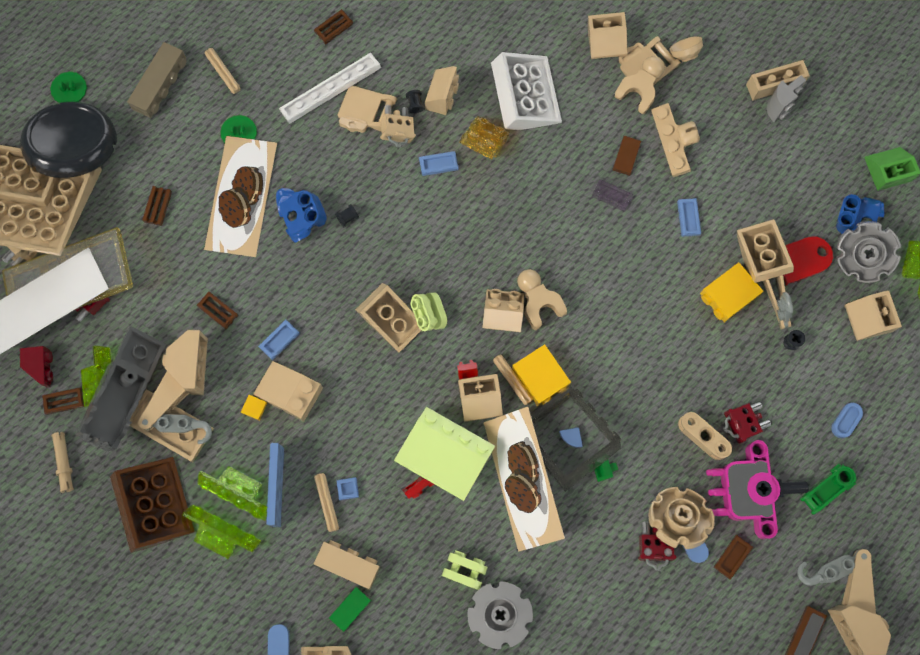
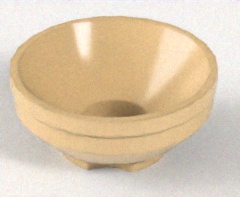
M701 37L683 39L670 47V53L673 57L682 60V62L695 59L703 47V40Z

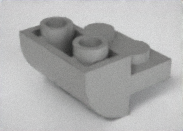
M802 75L789 85L781 81L769 99L767 113L773 122L779 118L783 120L795 106L794 101L798 98L797 95L804 89L802 86L806 82Z

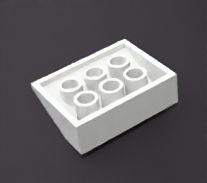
M502 52L491 62L505 129L523 130L562 122L547 56Z

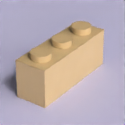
M801 60L753 74L746 86L753 101L773 95L781 81L789 85L801 75L807 81L810 75L804 61Z
M332 540L329 543L323 542L314 565L367 589H371L380 569V566L376 565L377 560L368 556L366 559L358 557L359 552L350 548L344 551L340 549L341 544Z

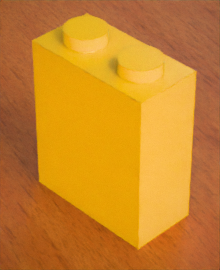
M738 262L705 287L700 294L702 295L703 302L713 308L714 315L719 320L722 319L723 322H726L764 291L752 280L749 273Z
M545 344L512 365V370L533 397V401L537 406L541 404L546 406L553 401V396L556 394L561 396L569 390L568 386H570L571 381Z

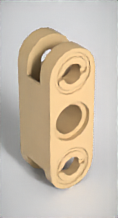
M689 412L679 419V429L711 458L722 460L731 454V443L698 414ZM701 432L708 434V441H704L701 438Z

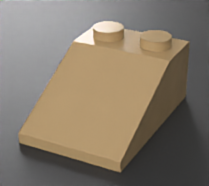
M382 283L355 309L398 353L421 331L417 325L414 313L386 284Z
M272 361L253 395L304 422L323 387L320 383Z

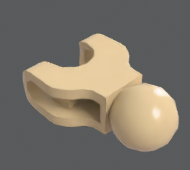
M656 56L646 58L642 64V69L637 74L629 75L622 80L615 92V98L622 100L630 92L638 93L642 98L638 111L641 114H645L654 102L655 89L653 86L656 79L661 77L665 71L663 60Z
M527 269L519 274L517 283L519 288L526 292L525 297L527 300L524 315L532 329L537 330L542 325L539 316V310L542 307L551 308L558 317H563L567 314V309L561 296L554 291L547 290L544 284L541 285V277L536 271Z

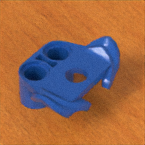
M281 188L276 192L279 216L284 218L287 226L286 232L294 243L307 237L311 233L313 226L320 227L325 224L327 216L317 195L305 190L294 192L289 188ZM292 211L297 213V218L294 221L289 220V214Z
M852 194L846 196L836 223L837 230L841 234L847 229L854 231L857 229V223H860L863 218H870L872 221L877 222L878 217H884L885 215L884 203L867 197L860 200L858 196ZM847 204H853L855 208H850ZM846 220L849 221L850 224L845 225L841 221Z

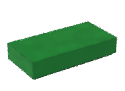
M355 587L329 619L344 632L372 600L358 587Z

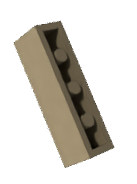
M163 42L127 101L132 110L149 118L158 112L160 102L167 97L169 87L176 82L178 72L186 65L187 58L183 50Z

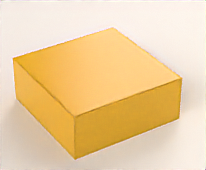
M248 395L241 413L260 421L267 402Z

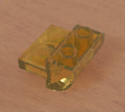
M477 116L471 122L469 129L461 136L459 143L492 160L499 155L510 133L505 131L503 127L490 123L486 118Z

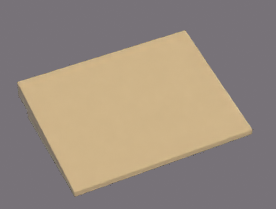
M0 145V245L61 256L102 171L101 167L77 177H50L37 172L35 166L31 168L24 160L21 148Z

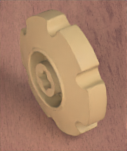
M671 487L658 493L656 501H653L650 506L648 517L650 526L658 529L656 536L661 541L674 548L681 544L685 549H693L702 545L708 538L707 534L712 532L714 528V514L712 509L705 507V498L697 492L688 488L682 492L678 487Z

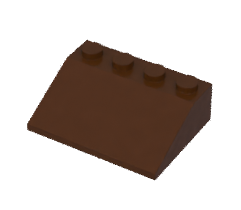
M174 457L116 470L110 476L131 553L195 532Z

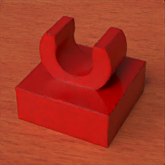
M470 360L469 364H463L462 361L459 362V365H457L459 380L478 377L476 362L474 363L472 360Z

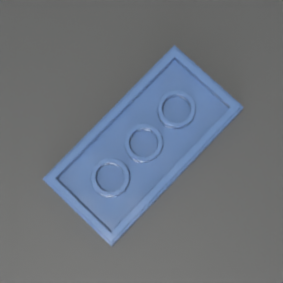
M279 443L270 444L266 524L272 527H281L284 447Z

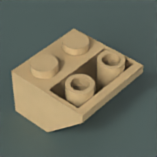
M625 12L588 16L591 59L627 56Z
M451 66L435 70L425 100V110L446 115L447 111L452 109L454 99H452L453 94H457L459 87L457 67Z
M487 289L482 328L521 332L524 293Z
M889 290L845 304L857 341L891 333L902 327Z
M497 374L458 380L464 422L503 416Z

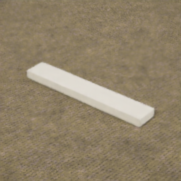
M369 53L280 107V112L290 124L381 68L380 63Z

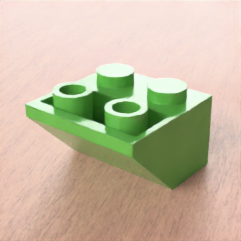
M901 147L865 156V161L877 191L912 182L920 175L915 157Z

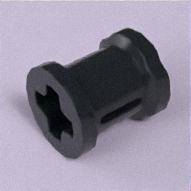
M411 90L405 94L406 99L409 100L410 113L415 114L425 110L420 90Z
M352 204L348 205V208L340 213H335L343 228L348 222L359 219Z
M800 330L791 331L784 337V347L788 350L798 349L805 343V335Z

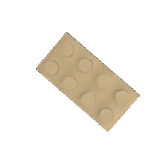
M146 389L130 418L132 422L130 426L189 461L194 462L205 444H198L197 441L206 436V431L203 428H197L187 433H163L158 431L156 427L148 431L140 428L138 420L154 393ZM175 407L168 413L173 415H188L196 420H199L178 407Z

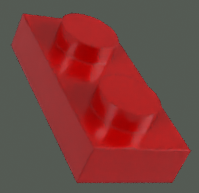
M420 476L402 491L408 499L411 497L414 499L423 493L422 489L426 486L431 487L434 484Z

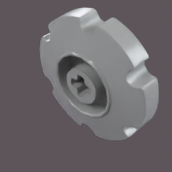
M865 221L857 223V229L854 231L847 229L837 243V249L842 251L840 255L836 256L840 268L847 276L856 274L855 279L864 283L880 281V275L883 273L889 276L896 269L901 258L896 254V250L901 248L897 235L890 228L881 230L882 225L878 222ZM865 250L872 251L871 254H865L864 252Z
M499 582L498 587L493 588L489 583L481 587L473 595L472 600L475 601V606L468 608V623L472 632H480L478 640L482 644L494 649H501V645L506 642L510 647H513L527 636L529 631L526 630L525 625L533 621V610L529 599H522L520 597L522 590L519 587L508 582ZM496 610L505 611L503 615L504 620L495 619L497 615Z

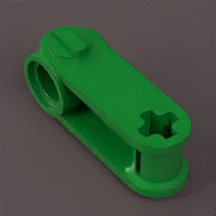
M838 463L829 470L831 473L812 487L808 493L800 497V500L804 501L811 509L812 515L821 511L845 490L848 491L856 485L857 479L853 469ZM841 472L846 475L845 482L840 479Z

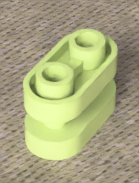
M437 293L416 294L412 297L411 308L417 325L422 331L446 327L447 316Z
M456 550L454 554L450 553L448 561L453 564L450 570L444 568L442 576L479 590L482 582L477 581L479 573L486 574L488 567L484 566L485 561L474 558L473 561L466 559V554ZM460 566L472 570L469 577L458 573Z

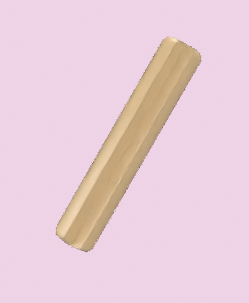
M209 48L206 50V57L233 94L240 91L239 84L214 49Z
M501 354L496 356L493 362L524 405L531 403L533 397Z
M324 473L317 474L314 478L329 532H333L339 529L326 476Z

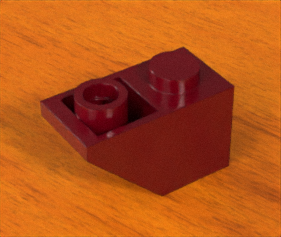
M44 346L20 348V368L40 385L46 388L51 387V382L53 381V372L50 370V363L53 361L52 352Z

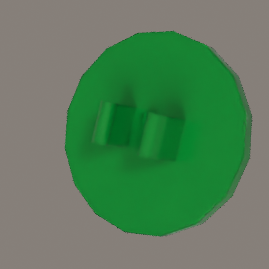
M76 72L61 73L52 81L50 87L51 95L58 103L79 102L86 94V81Z
M232 116L223 123L220 130L221 138L224 144L226 136L255 140L257 128L254 122L246 116Z

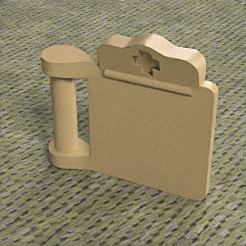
M659 36L655 37L645 47L641 43H636L634 46L627 48V56H619L621 71L626 76L635 75L642 69V64L646 58L656 56L651 50L655 47L670 64L668 67L665 66L664 73L656 79L655 84L677 68L681 62L679 59H675L664 47Z
M351 86L346 92L338 113L340 118L339 124L350 132L358 131L364 133L367 127L381 131V119L385 115V106L379 122H374L381 101L386 102L385 105H391L392 108L396 104L397 98L392 95Z

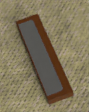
M806 606L785 655H810L827 615L810 606Z

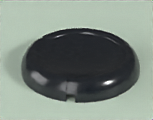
M61 102L60 104L43 108L29 119L23 128L20 138L21 152L26 163L31 168L35 166L37 172L55 178L77 177L94 171L111 157L114 152L113 145L117 144V133L110 118L95 106L82 102Z

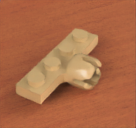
M669 103L651 109L672 176L676 177L691 172L684 150L687 146L700 140L696 124L690 121L682 125H676Z

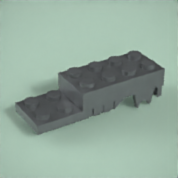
M132 326L128 328L113 361L105 370L77 429L76 436L83 438L82 440L86 443L91 442L95 446H100L104 451L112 452L117 449L121 439L127 434V429L132 423L130 418L143 396L142 393L147 387L146 384L152 376L166 345L165 343Z

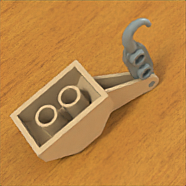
M775 220L737 230V238L747 272L755 283L763 281L780 328L791 327L790 318H792L793 304L789 293L785 292L783 275L793 272L794 266ZM774 277L780 298L778 301H776L769 279Z
M187 330L166 349V355H163L162 363L167 372L138 420L140 428L148 431L156 427L158 431L163 433H187L197 428H203L206 431V436L198 440L197 443L203 444L211 438L212 429L207 422L196 420L188 415L168 414L189 393L191 395H204L208 338L200 330Z
M860 549L854 552L853 557L843 555L823 565L815 576L807 578L803 574V569L807 563L803 562L800 564L797 571L798 578L801 582L810 586L818 583H832L849 575L842 605H837L829 609L828 612L851 655H886L891 634L888 631L889 625L886 620L876 614L870 552L866 549Z

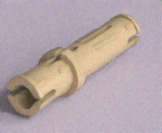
M57 432L52 434L57 464L56 476L59 477L60 492L65 493V491L70 492L74 490L71 479L72 468L69 466L65 432H60V435Z

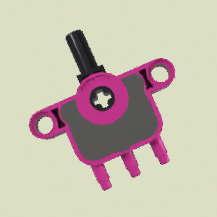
M756 440L746 447V461H735L725 465L723 468L706 470L707 476H721L722 488L709 489L708 494L710 496H723L724 508L712 509L714 516H728L736 521L753 520L757 537L760 539H770L775 537L778 531L774 502L778 498L784 497L783 494L808 493L809 485L806 481L782 483L781 479H776L772 476L768 447L765 442ZM754 445L760 449L759 455L753 452ZM758 487L764 488L765 491H758ZM763 525H767L769 527L770 531L768 535H765L763 533Z

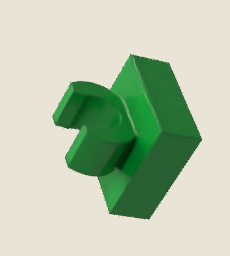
M608 458L592 463L598 482L613 478L612 472L618 470L617 463L609 464Z

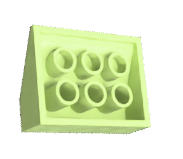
M426 407L394 461L464 501L488 461L495 445Z

